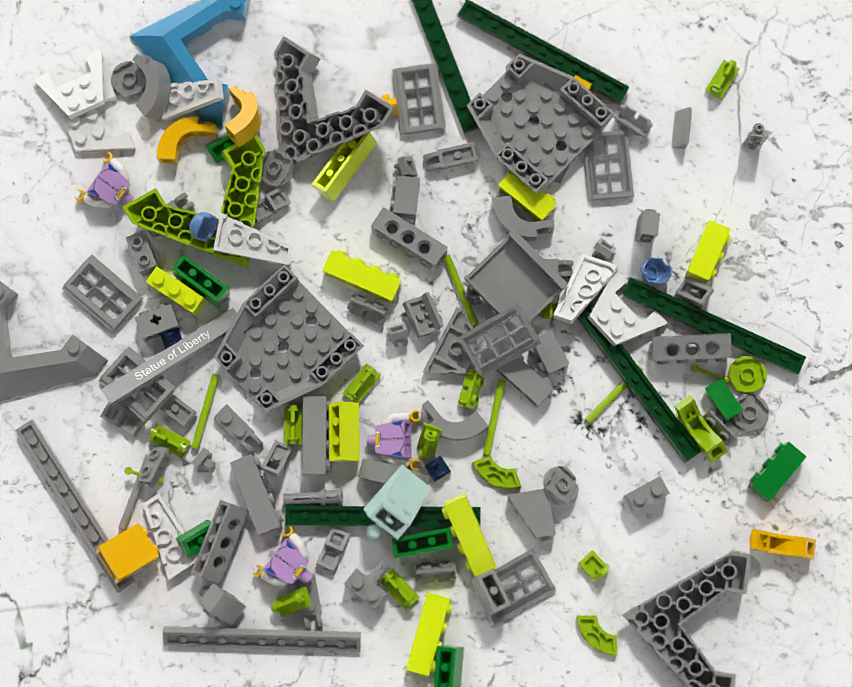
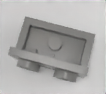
M429 292L424 293L420 297L405 301L402 304L417 339L435 333L443 327L442 317L438 314L435 301Z

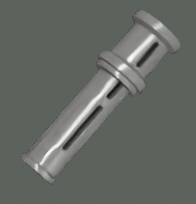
M338 488V490L322 489L320 492L283 494L284 506L319 503L323 506L336 503L343 505L342 488ZM295 498H311V499H297V500H296Z

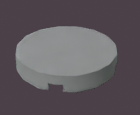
M126 61L114 68L111 84L118 95L124 98H135L144 93L146 77L135 62Z
M278 149L266 152L264 154L261 181L271 187H281L286 184L293 173L291 157L286 152Z
M743 394L736 398L744 411L731 419L734 426L745 432H755L764 427L769 418V408L765 400L755 394Z
M555 466L544 475L543 484L545 492L557 504L565 505L570 503L578 495L579 487L575 482L577 479L570 469L564 466Z

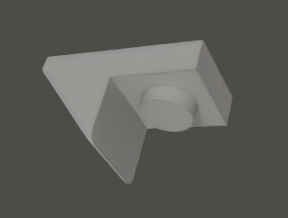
M275 440L260 470L277 477L282 476L284 466L292 453L293 447Z

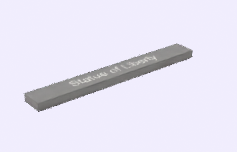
M234 308L228 310L101 389L112 406L116 405L225 337L237 312Z

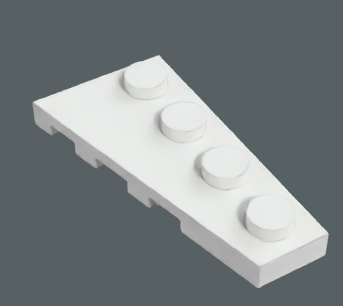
M215 79L184 82L181 84L171 83L170 98L165 111L161 115L162 120L169 121L223 100L222 81Z
M220 212L213 251L289 266L293 246Z
M582 254L554 312V319L572 324L618 270V265Z
M158 493L143 503V507L152 528L167 578L171 580L195 564L199 552L190 558L186 557L176 540L185 531L162 495Z

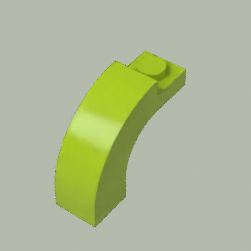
M691 395L674 406L677 411L676 416L701 449V453L711 463L727 453L723 440L708 426Z

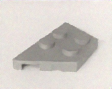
M456 307L423 370L424 374L465 375L472 361L458 337L474 328L463 315L460 308ZM481 337L470 343L475 352L483 341Z

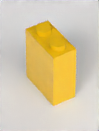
M139 523L99 545L96 549V553L116 584L153 563L159 557L158 547L155 543H151L148 538V531L144 526L141 527Z

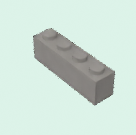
M503 340L494 347L500 355L510 349V344ZM491 348L481 353V357L486 362L495 358ZM522 355L496 369L500 375L537 408L554 390L552 387L553 383L548 378H542L538 375V369L532 364L528 366L523 361L525 358Z
M303 396V475H327V471L331 470V462L327 459V451H329V440H327L329 421H327L331 401H328L326 396Z
M250 454L230 462L258 535L261 536L281 528L283 518L280 511L276 512L273 504H276L273 493H268L266 486H269L266 476L261 475L259 458Z

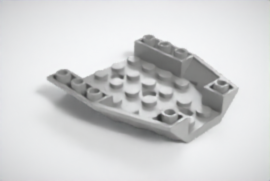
M518 54L506 66V72L483 95L479 92L467 104L493 155L535 194L549 187L602 133L615 114L573 76L521 54ZM505 94H509L512 97L509 102H504L501 98ZM535 118L539 121V124L531 126L528 123L529 120ZM564 143L567 147L565 150L559 151L556 145Z
M284 264L242 303L215 353L214 359L267 413L323 386L364 345L308 291ZM308 317H316L317 323L314 326H308L306 324ZM283 342L289 344V350L284 353L279 351V345ZM252 370H261V376L258 379H253L251 377Z

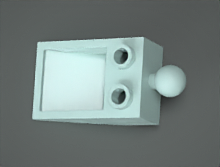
M404 465L397 469L364 508L368 517L376 522V524L369 525L366 530L368 538L372 540L380 538L382 528L398 540L411 525L431 489L430 486Z

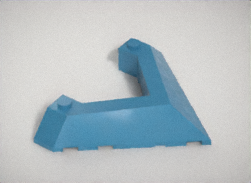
M200 0L130 35V38L145 55L164 64L169 73L171 83L181 84L184 82L208 80L185 46L194 38L202 36L211 30L219 22L222 23L227 19L246 22L250 0ZM222 84L223 100L194 110L203 122H212L216 126L223 127L230 97L227 84Z

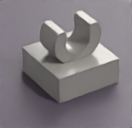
M403 156L397 159L398 163L393 167L396 169L400 168L401 173L397 174L396 177L418 176L413 158Z
M600 238L593 247L595 251L592 253V257H595L597 253H601L603 256L601 260L605 261L612 256L617 248Z
M405 323L387 328L390 341L393 342L395 347H398L397 341L400 339L404 340L405 345L408 344L407 337H409Z
M204 447L192 461V464L200 469L203 465L212 469L216 463L209 459L212 453Z

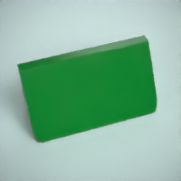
M226 132L206 144L205 147L217 164L223 160V150L235 143Z
M723 379L705 388L727 421H730L744 411Z
M205 520L176 538L177 543L187 558L200 551L211 524L210 520Z

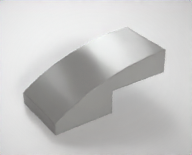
M282 187L269 192L264 198L258 200L255 218L257 224L291 203Z
M110 402L107 403L100 415L104 420L135 437L144 424L136 414L118 404L112 406Z
M332 526L316 566L334 573L350 534Z

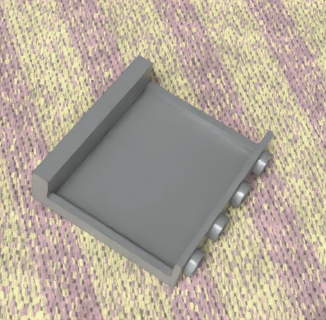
M515 229L476 268L464 277L466 281L464 285L471 292L475 290L479 294L477 298L485 306L489 304L493 308L491 312L495 316L519 303L530 322L568 286V283ZM518 316L510 319L505 324L510 332L522 325Z

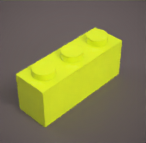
M511 171L498 185V190L503 195H511L512 202L536 221L546 220L556 208L557 203L552 195L549 193L545 194L542 191L535 194Z
M711 220L707 222L685 273L686 276L705 284L709 279L713 280L717 272L714 267L717 262H721L724 252H721L724 245H728L731 235H729L730 228Z
M157 266L146 280L150 287L196 317L207 302L203 296Z
M329 403V461H360L359 403Z

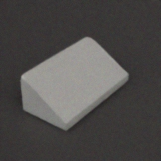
M691 107L675 112L671 145L673 148L685 149L689 144Z

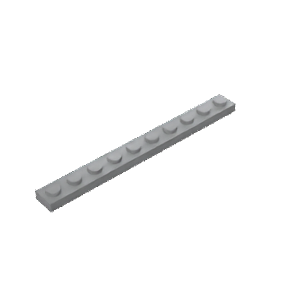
M31 419L15 431L117 593L135 583L131 575L116 584L96 553V549L109 539L34 420Z
M164 626L163 628L164 646L361 652V632Z

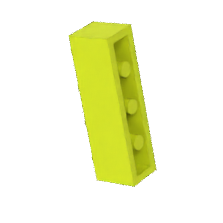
M370 132L339 146L312 183L321 196L332 202L335 201L377 144Z
M331 250L322 269L324 275L393 304L402 284L398 275L391 272L386 274L376 265L371 267L365 265V261L360 258L347 257L348 254L341 250Z
M466 493L444 501L443 514L446 519L450 518L452 523L449 526L453 536H457L460 541L457 545L461 555H466L468 561H465L469 573L473 571L476 577L493 568H497Z
M427 592L406 670L429 676L430 672L434 673L436 661L433 660L434 655L437 653V646L442 645L439 637L441 633L445 634L447 622H444L445 615H450L453 603L449 602L450 598Z

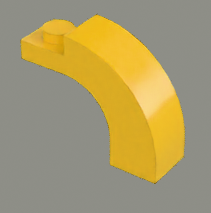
M233 86L229 91L233 102L241 111L224 126L229 138L238 147H241L252 139L259 130L262 115L254 93L250 91L246 94L244 90H239L236 86Z
M198 116L186 117L174 122L165 130L159 140L157 160L159 163L178 164L179 151L186 140L196 136L218 137L217 126L212 122L200 124Z
M752 529L749 538L750 549L771 554L814 559L815 539Z

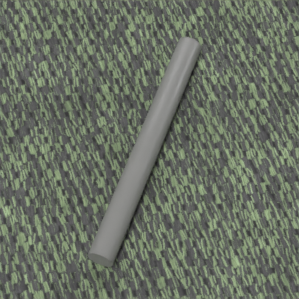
M145 455L139 472L144 467L149 455ZM137 479L135 481L118 526L120 529L126 530L143 485L142 481Z

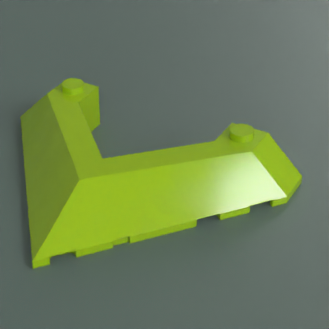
M257 134L241 147L234 144L222 152V157L229 167L231 174L221 213L251 228H254L265 154V148ZM156 188L122 206L134 225L245 268L249 267L250 258L213 251L217 227L213 235L205 242L192 237L189 231L190 222L199 213L165 204Z

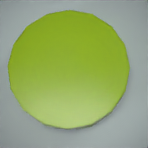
M753 356L737 358L728 370L730 385L742 394H752L759 391L767 380V370L764 364Z

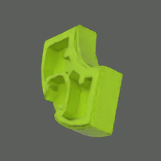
M491 456L472 462L477 473L489 484L503 489L521 487L515 468H502L494 463Z
M576 615L579 630L587 643L602 653L617 656V635L605 632L598 623L597 615Z

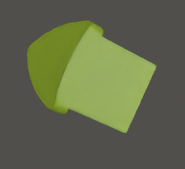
M593 550L578 563L591 577L590 580L592 582L602 578L610 568Z

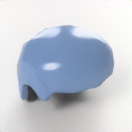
M208 212L196 214L190 222L189 231L191 236L197 240L207 241L215 232L218 219Z
M651 257L644 261L641 267V275L647 284L659 286L669 281L672 276V268L670 265L665 264L662 258Z

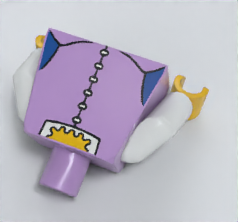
M107 152L110 156L109 159L101 158L105 166L86 192L81 189L78 190L82 193V197H74L77 201L85 202L94 207L109 208L111 205L115 206L119 200L125 205L134 200L135 197L126 191L130 186L127 170L122 163L113 157L111 152Z
M414 410L411 414H391L382 421L381 425L375 427V435H367V445L375 446V452L381 454L382 459L391 465L399 467L404 465L406 468L409 466L412 470H419L418 468H413L412 463L414 461L420 462V460L412 459L409 461L408 459H411L412 423L420 421V419H413L412 415L419 414L420 412Z
M288 526L291 529L289 534H285L282 531L286 539L266 566L257 565L260 568V573L256 574L253 572L254 576L262 578L271 585L286 586L289 583L293 584L297 578L307 584L313 574L305 569L309 562L307 560L309 554L305 543L291 526Z

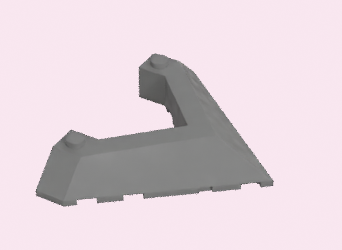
M285 36L282 37L274 51V59L277 64L275 80L278 86V96L276 98L278 127L280 131L279 150L286 152L291 157L293 165L385 126L393 114L395 108L389 102L365 89L356 106L319 118L312 73L321 58Z
M0 281V401L98 374L108 360L74 335L69 338L61 350L12 357L10 334L7 325V308L18 294Z
M730 552L622 614L687 687H735L736 674L715 671L681 624L725 592L747 594L751 563L750 554Z

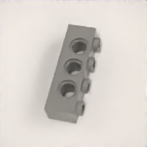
M384 207L371 225L373 234L380 239L384 237L392 247L396 249L400 247L405 250V254L412 259L418 258L421 260V264L428 269L431 267L436 269L447 252L448 247ZM394 226L398 230L396 233L390 234L387 232V229ZM406 236H411L414 240L412 243L406 244L403 239ZM422 246H427L430 251L423 254L419 249Z
M731 334L652 337L653 361H657V364H669L670 360H676V363L682 364L688 363V360L696 359V363L708 362V359H715L716 362H725L727 358H732ZM709 343L716 345L714 353L706 352V346ZM689 344L697 346V351L694 354L686 352ZM670 345L677 346V353L669 355L667 347Z
M223 500L219 501L191 574L220 584L249 510Z

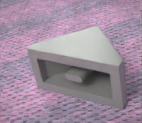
M686 278L675 293L689 304L701 309L714 292V289Z

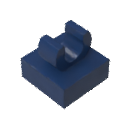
M179 328L160 335L165 349L183 339Z
M441 455L424 466L434 482L451 473Z

